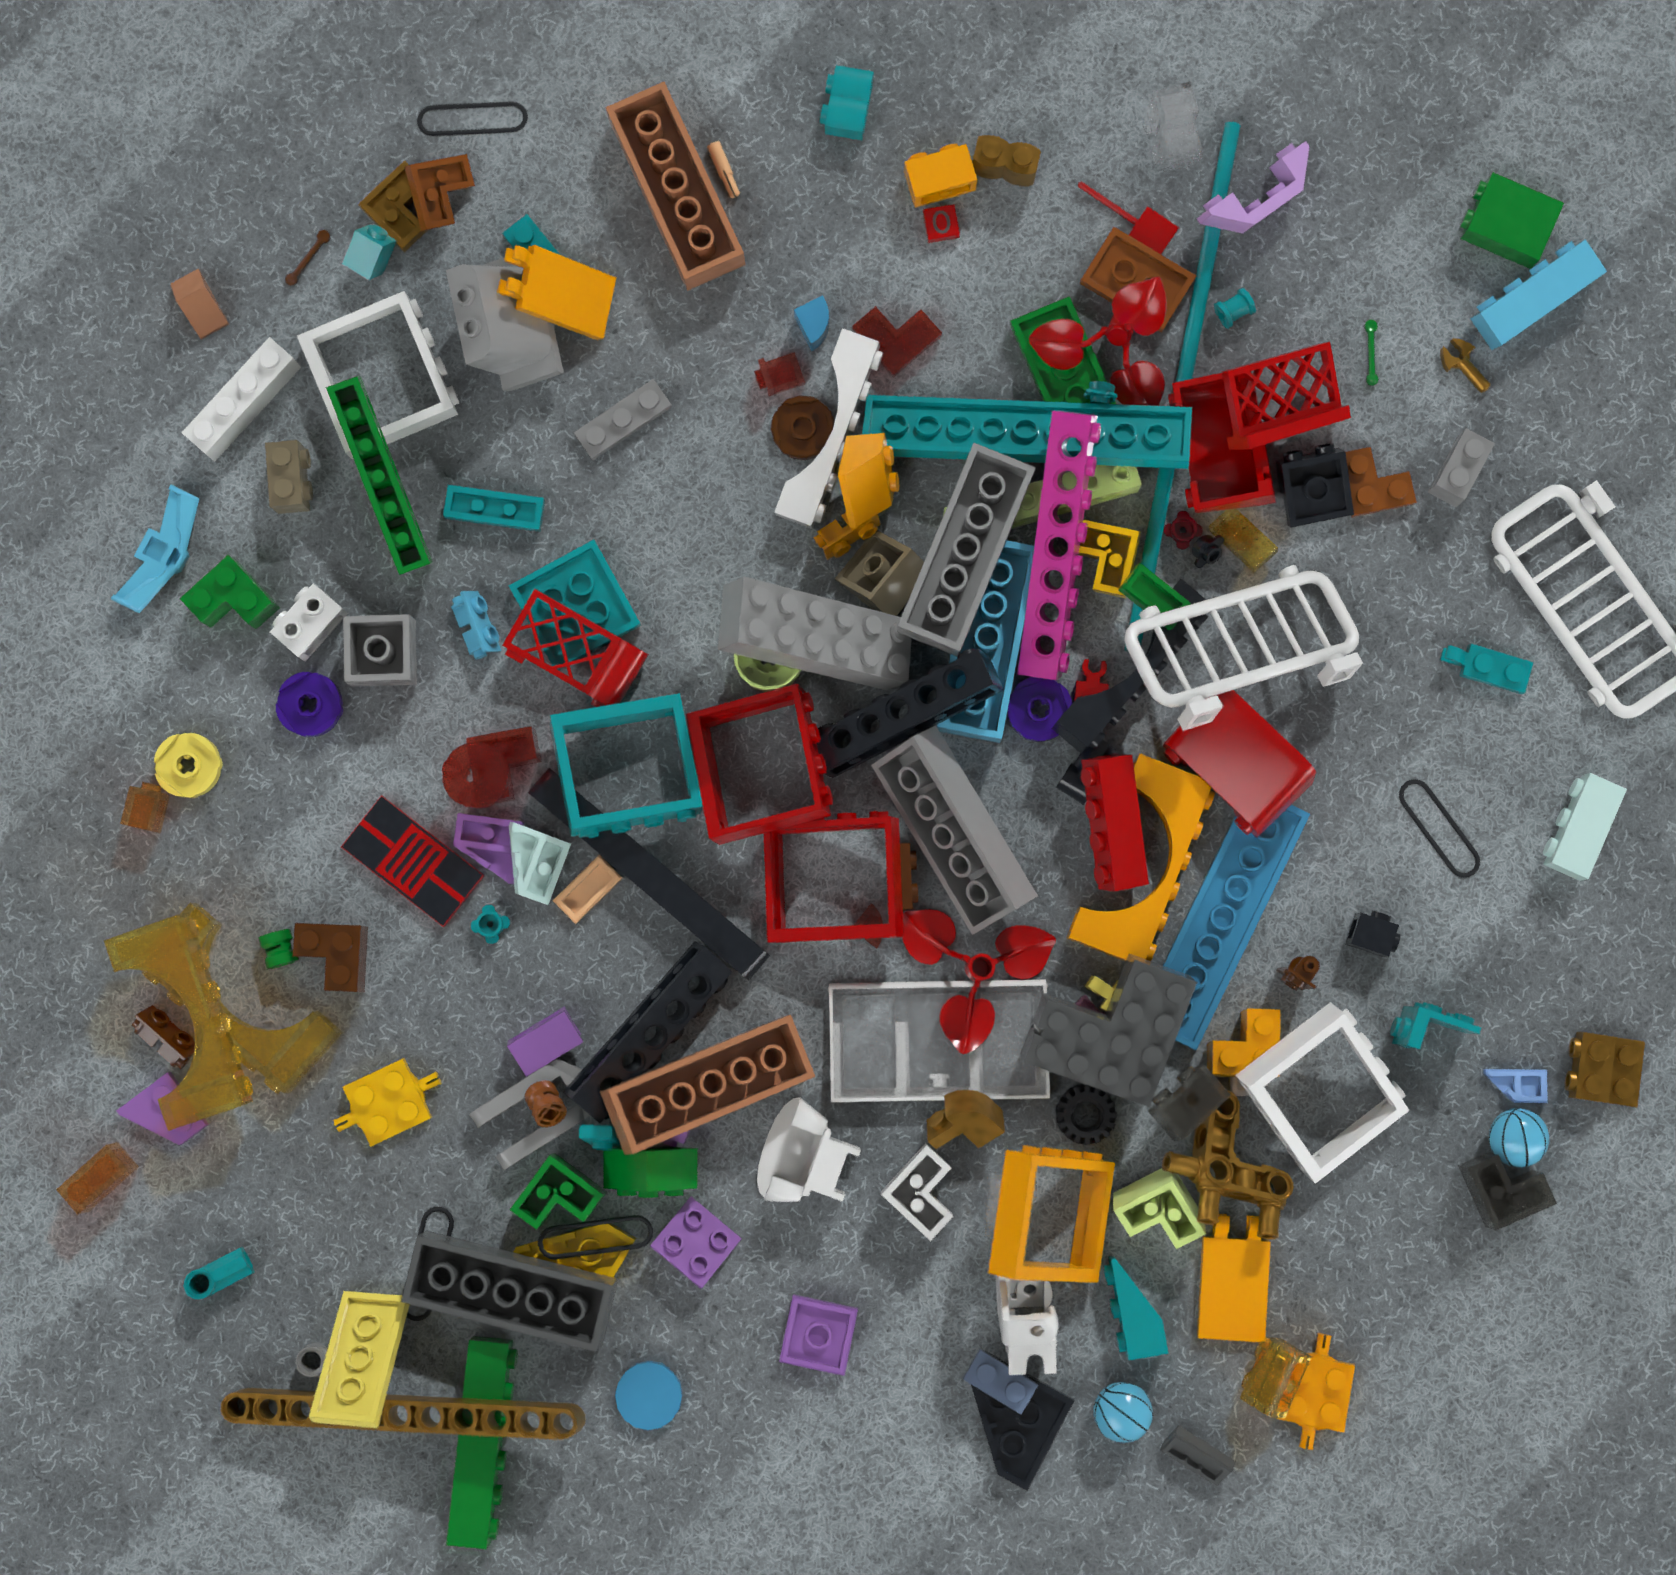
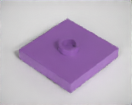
M793 1294L779 1362L845 1376L858 1308Z

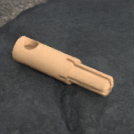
M716 141L709 144L707 149L720 179L723 180L729 197L735 198V196H739L740 192L732 176L733 172L721 143Z

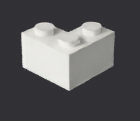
M925 1143L881 1191V1195L931 1241L953 1217L952 1212L930 1193L948 1173L951 1166Z

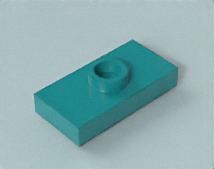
M579 1126V1138L592 1145V1149L609 1151L612 1150V1147H621L613 1126Z

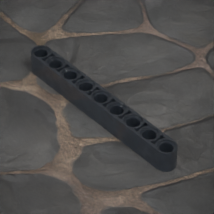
M548 768L528 793L569 827L560 777L552 769ZM575 790L580 818L603 814ZM612 830L599 832V835L594 838H582L747 980H750L770 957L765 950L626 832L612 833Z

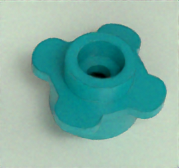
M1091 381L1089 389H1086L1083 397L1090 399V403L1109 404L1115 402L1118 394L1114 393L1115 385L1111 383Z
M485 905L482 908V913L476 920L471 922V930L484 936L489 944L497 943L503 929H507L510 926V919L497 913L493 905ZM489 921L493 922V927H488Z

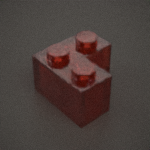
M532 726L466 738L477 803L482 806L515 800L510 768L542 762L537 732Z

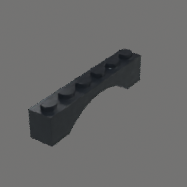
M1180 579L1173 587L1175 591L1191 604L1206 600L1183 579ZM1204 614L1190 618L1189 621L1194 630L1197 631L1209 616ZM1182 621L1177 622L1171 630L1164 626L1160 627L1175 655L1188 641L1184 637L1187 629ZM1153 629L1151 642L1145 656L1157 677L1168 663L1163 660L1167 654ZM1136 669L1127 679L1108 690L1094 695L1078 697L1051 729L1081 754L1088 746L1094 750L1106 736L1102 732L1104 727L1108 723L1115 726L1127 712L1122 707L1129 698L1136 702L1147 689L1138 670Z

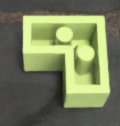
M1161 1168L1113 1193V1211L1130 1237L1158 1223L1161 1224L1176 1249L1206 1235L1205 1224L1197 1222L1199 1207L1178 1174L1163 1171Z

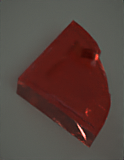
M870 903L854 925L883 924V920L877 908ZM882 938L864 940L877 949Z

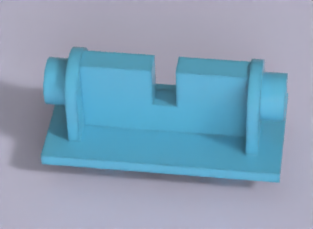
M461 591L460 596L452 599L453 605L451 608L459 628L471 626V630L462 634L469 654L473 655L475 660L487 656L486 652L502 651L498 643V631L491 625L487 614L488 606L485 599L479 594V591Z

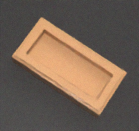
M598 855L552 901L577 924L623 878L601 855Z

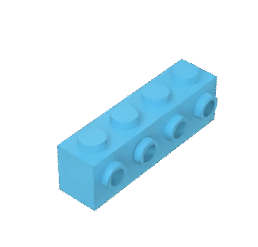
M1586 239L1577 245H1574L1572 241L1568 242L1555 251L1558 258L1550 263L1544 259L1529 270L1532 276L1522 282L1520 277L1503 288L1506 293L1497 300L1494 296H1491L1477 306L1479 313L1470 319L1491 350L1505 344L1607 272Z

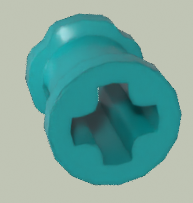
M1245 288L1238 289L1237 294L1225 302L1218 301L1213 305L1216 315L1226 329L1231 328L1233 322L1244 315H1253L1257 312L1253 298Z

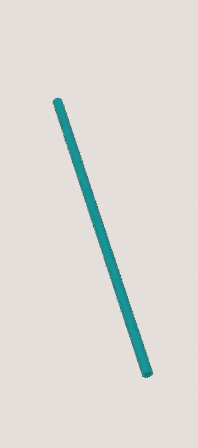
M1225 123L1211 199L1217 195H1220L1222 199L1228 196L1241 128L1239 123ZM1205 225L1175 382L1193 379L1221 232L1220 228ZM1159 468L1141 559V564L1154 574L1158 562L1175 468ZM1134 602L1129 625L1141 619L1139 614L1143 611ZM1144 632L1138 635L1140 646L1142 645Z

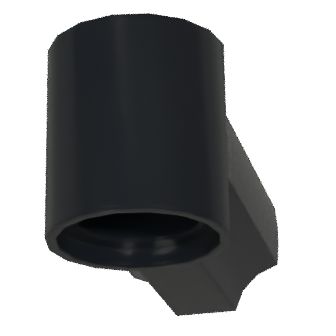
M1104 740L1094 750L1088 746L1082 754L1080 753L1075 763L1070 764L1056 788L1084 805L1087 800L1085 786L1081 780V760L1114 754L1116 749Z

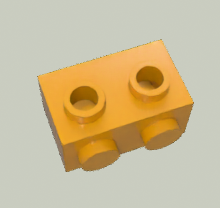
M955 143L948 144L942 147L939 152L929 155L926 152L917 153L909 157L908 161H904V175L914 208L976 191L977 177L967 144L960 146Z

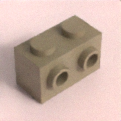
M298 440L265 443L270 508L278 514L310 511L309 500H313V487L311 481H308L307 469L311 468L309 450Z

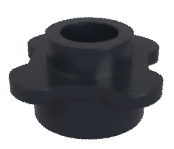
M1203 535L1194 543L1192 554L1197 558L1194 563L1197 568H1202L1207 563L1214 564L1219 560L1222 555L1221 545L1224 542V538L1221 535H1217L1215 538L1211 535Z

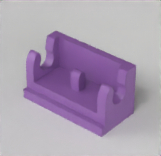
M564 1006L508 1040L507 1047L527 1077L583 1043V1039Z

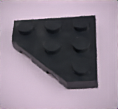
M987 1352L988 1354L992 1355L993 1357L997 1358L998 1360H1000V1361H1002L1003 1363H1005V1364L1008 1365V1363H1007L1006 1361H1004V1360L998 1358L997 1356H995V1355H993V1354ZM1026 1373L1025 1376L1035 1381L1038 1387L1023 1413L1019 1414L971 1384L997 1474L1028 1491L1068 1415L1074 1399Z

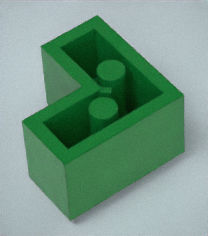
M227 555L180 598L199 621L210 628L232 608L248 625L255 629H258L280 609L276 602L242 565L230 555Z
M615 1147L612 1150L604 1151L603 1188L616 1189L617 1196H636L637 1191L639 1198H657L658 1191H664V1196H683L684 1189H697L698 1148H646L628 1155L624 1154L622 1147Z
M552 1153L513 1204L510 1211L536 1230L544 1224L557 1204L564 1207L582 1222H585L607 1191L559 1155Z

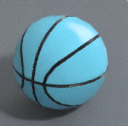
M1513 1108L1502 1112L1495 1118L1489 1130V1143L1491 1150L1501 1162L1517 1168L1528 1167L1540 1161L1547 1152L1549 1132L1544 1121L1536 1113L1523 1108Z
M1116 1382L1106 1386L1099 1393L1100 1395L1097 1396L1094 1403L1093 1415L1097 1427L1105 1437L1116 1442L1127 1443L1138 1440L1147 1432L1152 1423L1153 1409L1148 1396L1140 1387L1126 1382Z

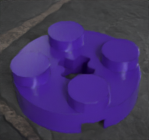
M311 672L296 673L285 680L278 691L280 693L276 703L277 716L285 728L300 736L317 737L324 735L335 727L343 714L341 692L337 685L324 675ZM307 696L310 699H317L316 709L313 712L309 710L302 711L301 707L305 705L303 699Z
M1030 677L1020 682L1011 693L1007 717L1014 731L1025 740L1035 742L1050 741L1059 736L1051 728L1072 705V699L1062 684L1050 679ZM1039 700L1042 705H1048L1049 710L1044 712V718H1039L1037 714L1033 715L1031 713V709L1035 707V701Z

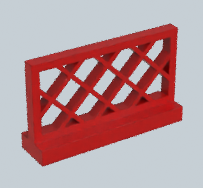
M1330 341L1222 371L1233 435L1227 437L1229 450L1252 449L1351 418L1349 405H1341ZM1320 351L1323 364L1318 371L1310 363L1315 353ZM1291 359L1300 366L1294 379L1285 373ZM1265 367L1274 373L1268 386L1259 380ZM1306 371L1315 378L1309 391L1300 384ZM1239 374L1248 380L1242 394L1236 389L1234 376ZM1281 379L1290 385L1284 399L1275 392ZM1322 384L1327 387L1329 401L1324 403L1316 397ZM1255 386L1264 392L1259 406L1249 400ZM1296 392L1305 397L1300 410L1291 405ZM1271 399L1280 405L1274 418L1265 412ZM1246 406L1255 414L1250 424L1244 427L1241 414Z

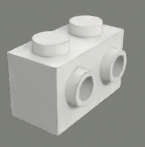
M314 583L310 587L306 586L299 591L294 599L296 603L288 612L283 611L275 618L272 624L274 627L270 631L273 636L305 662L343 620V616L348 614Z

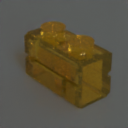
M1266 1337L1255 1350L1256 1361L1252 1370L1242 1380L1243 1391L1240 1399L1255 1407L1266 1416L1286 1418L1311 1356L1283 1339Z

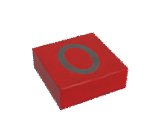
M955 204L923 209L928 243L960 238Z

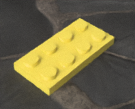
M343 1291L309 1415L313 1423L378 1428L410 1305L401 1302L402 1295Z

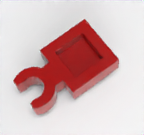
M1084 659L1081 669L1086 677V681H1076L1074 701L1078 697L1094 695L1109 689V684L1100 683V678L1104 676L1107 670L1106 661H1101L1100 671L1093 673L1088 668L1089 659Z

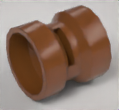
M542 1080L532 1084L526 1090L525 1101L530 1110H532V1115L537 1125L552 1127L565 1118L567 1108L559 1097V1092L554 1083Z

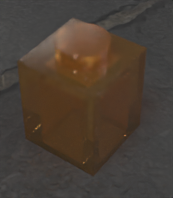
M142 782L141 788L129 786L120 824L161 833L170 795L161 793V786Z

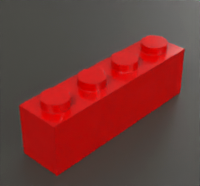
M1110 754L1082 759L1081 780L1086 792L1087 802L1085 804V811L1090 823L1091 835L1089 842L1094 853V878L1098 884V890L1116 892L1149 885L1132 754Z

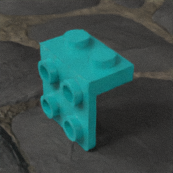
M1415 1002L1414 1006H1403L1401 1016L1395 1017L1391 1025L1390 1035L1394 1036L1392 1041L1394 1045L1403 1048L1420 1049L1428 1022L1467 1034H1480L1482 1028L1473 1025L1475 1019L1459 1013H1446V1015L1441 1014L1443 1008L1426 1002H1423V1004Z

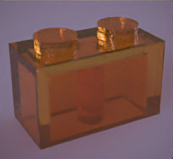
M118 1142L106 1144L59 1186L56 1191L77 1215L91 1211L139 1166Z

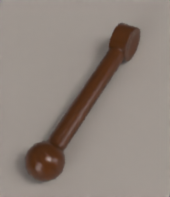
M321 230L318 232L316 243L293 273L286 275L285 282L287 285L294 286L297 284V277L322 244L329 242L330 234L328 231Z

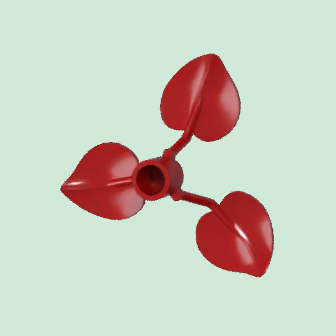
M1159 276L1121 288L1113 298L1112 311L1114 315L1108 327L1103 326L1099 332L1088 340L1082 341L1084 329L1079 323L1070 319H1056L1037 327L1030 334L1029 343L1040 358L1050 367L1067 370L1077 366L1083 359L1084 351L1082 347H1088L1102 336H1106L1113 345L1123 347V366L1125 369L1115 371L1110 378V383L1115 385L1114 393L1118 394L1116 399L1122 405L1159 406L1165 390L1163 373L1155 364L1148 361H1137L1130 366L1129 348L1131 344L1129 341L1134 331L1140 335L1148 336L1158 331L1162 326L1167 309L1166 293L1162 280Z
M933 909L905 911L903 913L904 937H902L906 950L913 959L922 964L933 965L940 960L944 952L948 956L964 961L966 963V975L973 980L968 998L962 995L949 998L943 1004L939 1015L943 1033L960 1054H967L978 1048L989 1036L994 1026L995 1011L992 1003L987 999H974L981 981L989 979L995 972V965L1003 962L1006 973L1014 978L1023 980L1036 976L1046 965L1051 950L1056 943V938L1040 928L1015 925L1004 929L995 940V947L1001 956L992 959L989 955L980 953L970 957L947 948L954 942L956 937L954 922L947 914Z

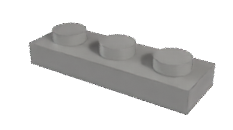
M652 379L575 431L574 435L593 461L672 408V404L655 380Z

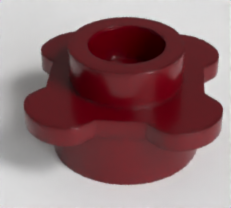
M1186 511L1178 512L1176 519L1172 523L1166 524L1163 530L1164 535L1171 537L1176 542V547L1180 550L1187 549L1190 541L1195 537H1200L1203 531L1202 526L1197 524ZM1180 528H1185L1186 532L1181 533Z

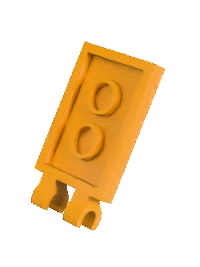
M517 245L514 250L506 248L504 261L524 269L521 281L512 277H508L507 281L500 279L497 293L516 299V310L595 340L604 339L616 277L537 245L528 246V249Z
M1220 1213L1218 1214V1223L1213 1225L1212 1236H1202L1197 1325L1198 1338L1265 1343L1271 1242L1269 1240H1261L1257 1236L1259 1216L1247 1215L1245 1239L1228 1238L1230 1216Z

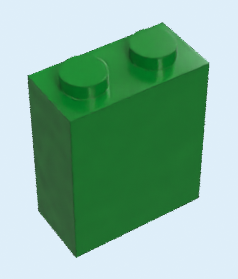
M1492 172L1486 182L1480 180L1474 191L1472 199L1477 200L1473 210L1467 209L1460 223V227L1464 229L1460 239L1531 269L1542 256L1564 202Z

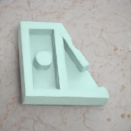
M510 821L509 835L515 893L549 905L571 843Z

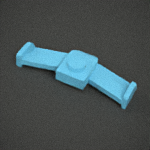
M173 485L169 486L170 492L160 533L148 528L134 557L144 563L116 595L113 594L111 600L139 614L174 574L182 572L190 557L187 548L200 498Z

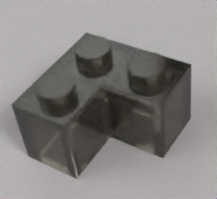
M1487 1152L1458 1165L1485 1227L1496 1231L1557 1204L1543 1172L1530 1170L1509 1179L1498 1154Z

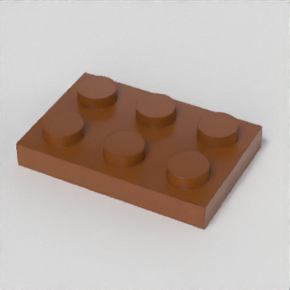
M1113 227L1079 284L1112 303L1115 294L1124 286L1159 276L1162 280L1167 300L1165 320L1158 330L1162 333L1194 282L1196 275L1116 227Z

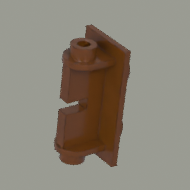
M1313 956L1296 957L1290 962L1288 967L1277 968L1276 971L1283 975L1280 980L1285 985L1295 991L1298 989L1303 991L1317 987L1311 981L1318 972L1320 965Z
M153 1005L134 1016L136 1018L132 1023V1026L135 1028L134 1033L151 1047H154L160 1040L163 1044L157 1053L170 1063L172 1067L177 1066L179 1069H182L189 1062L190 1059L188 1057L201 1049L193 1041L189 1033L180 1030L169 1020L168 1015L164 1011L157 1009Z

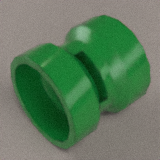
M283 929L258 937L260 947L266 952L264 961L267 970L299 961L297 956H293L291 945L293 937L290 929Z

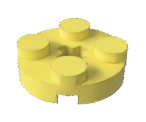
M196 733L170 736L158 747L154 757V763H156L155 776L160 786L172 795L185 798H196L209 792L217 783L223 765L216 746L209 739ZM193 757L195 769L193 772L187 771L183 774L181 770L184 766L180 762L183 758L190 760Z

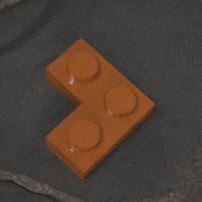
M467 154L405 166L421 231L455 224L447 192L475 186Z
M1371 447L1346 452L1354 515H1351V518L1417 503L1410 471L1378 478Z

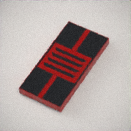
M382 795L341 846V848L442 927L448 924L485 877L483 873Z

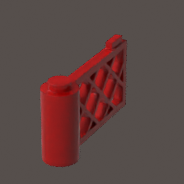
M534 589L502 646L507 648L506 656L520 664L526 659L592 697L593 700L590 704L595 707L621 703L649 655L537 589ZM537 598L550 605L553 618L534 623L531 608ZM554 608L560 610L566 615L557 617ZM528 615L530 624L522 626ZM572 617L578 621L582 635L563 639L558 620ZM554 622L559 641L540 645L535 626ZM583 624L594 631L585 634ZM532 628L536 647L523 650L512 644L518 631ZM601 634L611 640L604 653L591 656L586 637ZM583 638L588 657L569 662L564 643ZM560 644L565 663L555 666L545 663L542 649ZM538 650L540 659L528 652ZM602 657L596 668H594L592 659ZM589 660L592 675L587 684L584 685L573 679L570 665ZM566 666L568 675L559 671L558 668Z

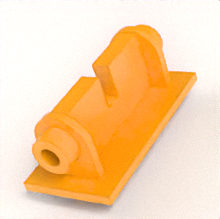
M845 512L841 516L847 526L842 528L835 519L818 530V535L814 537V540L819 548L823 549L827 560L833 556L835 558L841 557L850 550L852 543L860 538L862 540L868 539L876 533L877 527L881 525L878 514L856 528H849Z

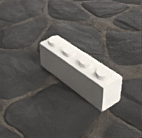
M269 337L181 433L215 462L299 371L301 366Z

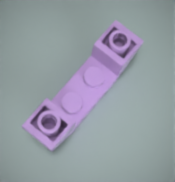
M1305 141L1296 148L1291 143L1276 154L1279 160L1269 168L1279 181V184L1266 193L1269 197L1268 200L1261 204L1259 199L1243 208L1233 192L1224 199L1217 195L1203 205L1206 212L1197 218L1198 222L1202 225L1244 233L1291 200L1304 189L1309 153L1308 143Z

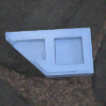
M1483 1069V1074L1511 1102L1548 1103L1547 1070Z

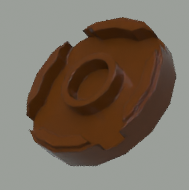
M799 395L787 399L775 411L772 417L771 433L775 445L783 454L793 459L809 460L816 458L824 448L835 422L832 412L824 403L812 396Z

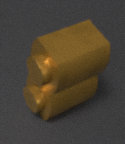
M982 135L978 137L972 164L975 174L987 179L1003 178L1013 185L1031 186L1034 184L1041 151L1028 143L1015 142L1009 144L1000 137Z

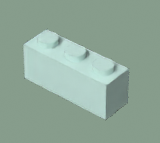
M1592 773L1576 778L1569 789L1568 795L1572 797L1568 808L1564 807L1557 817L1556 825L1559 826L1555 838L1551 837L1544 847L1543 855L1547 857L1543 865L1579 881L1589 879L1627 789Z

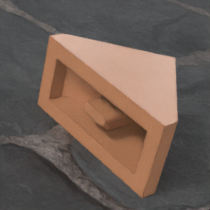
M199 268L171 283L177 304L200 339L229 324Z

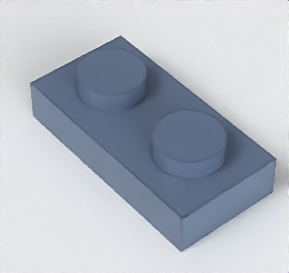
M980 1348L963 1376V1380L1019 1414L1023 1413L1038 1387L1035 1381L1025 1375H1009L1007 1364Z

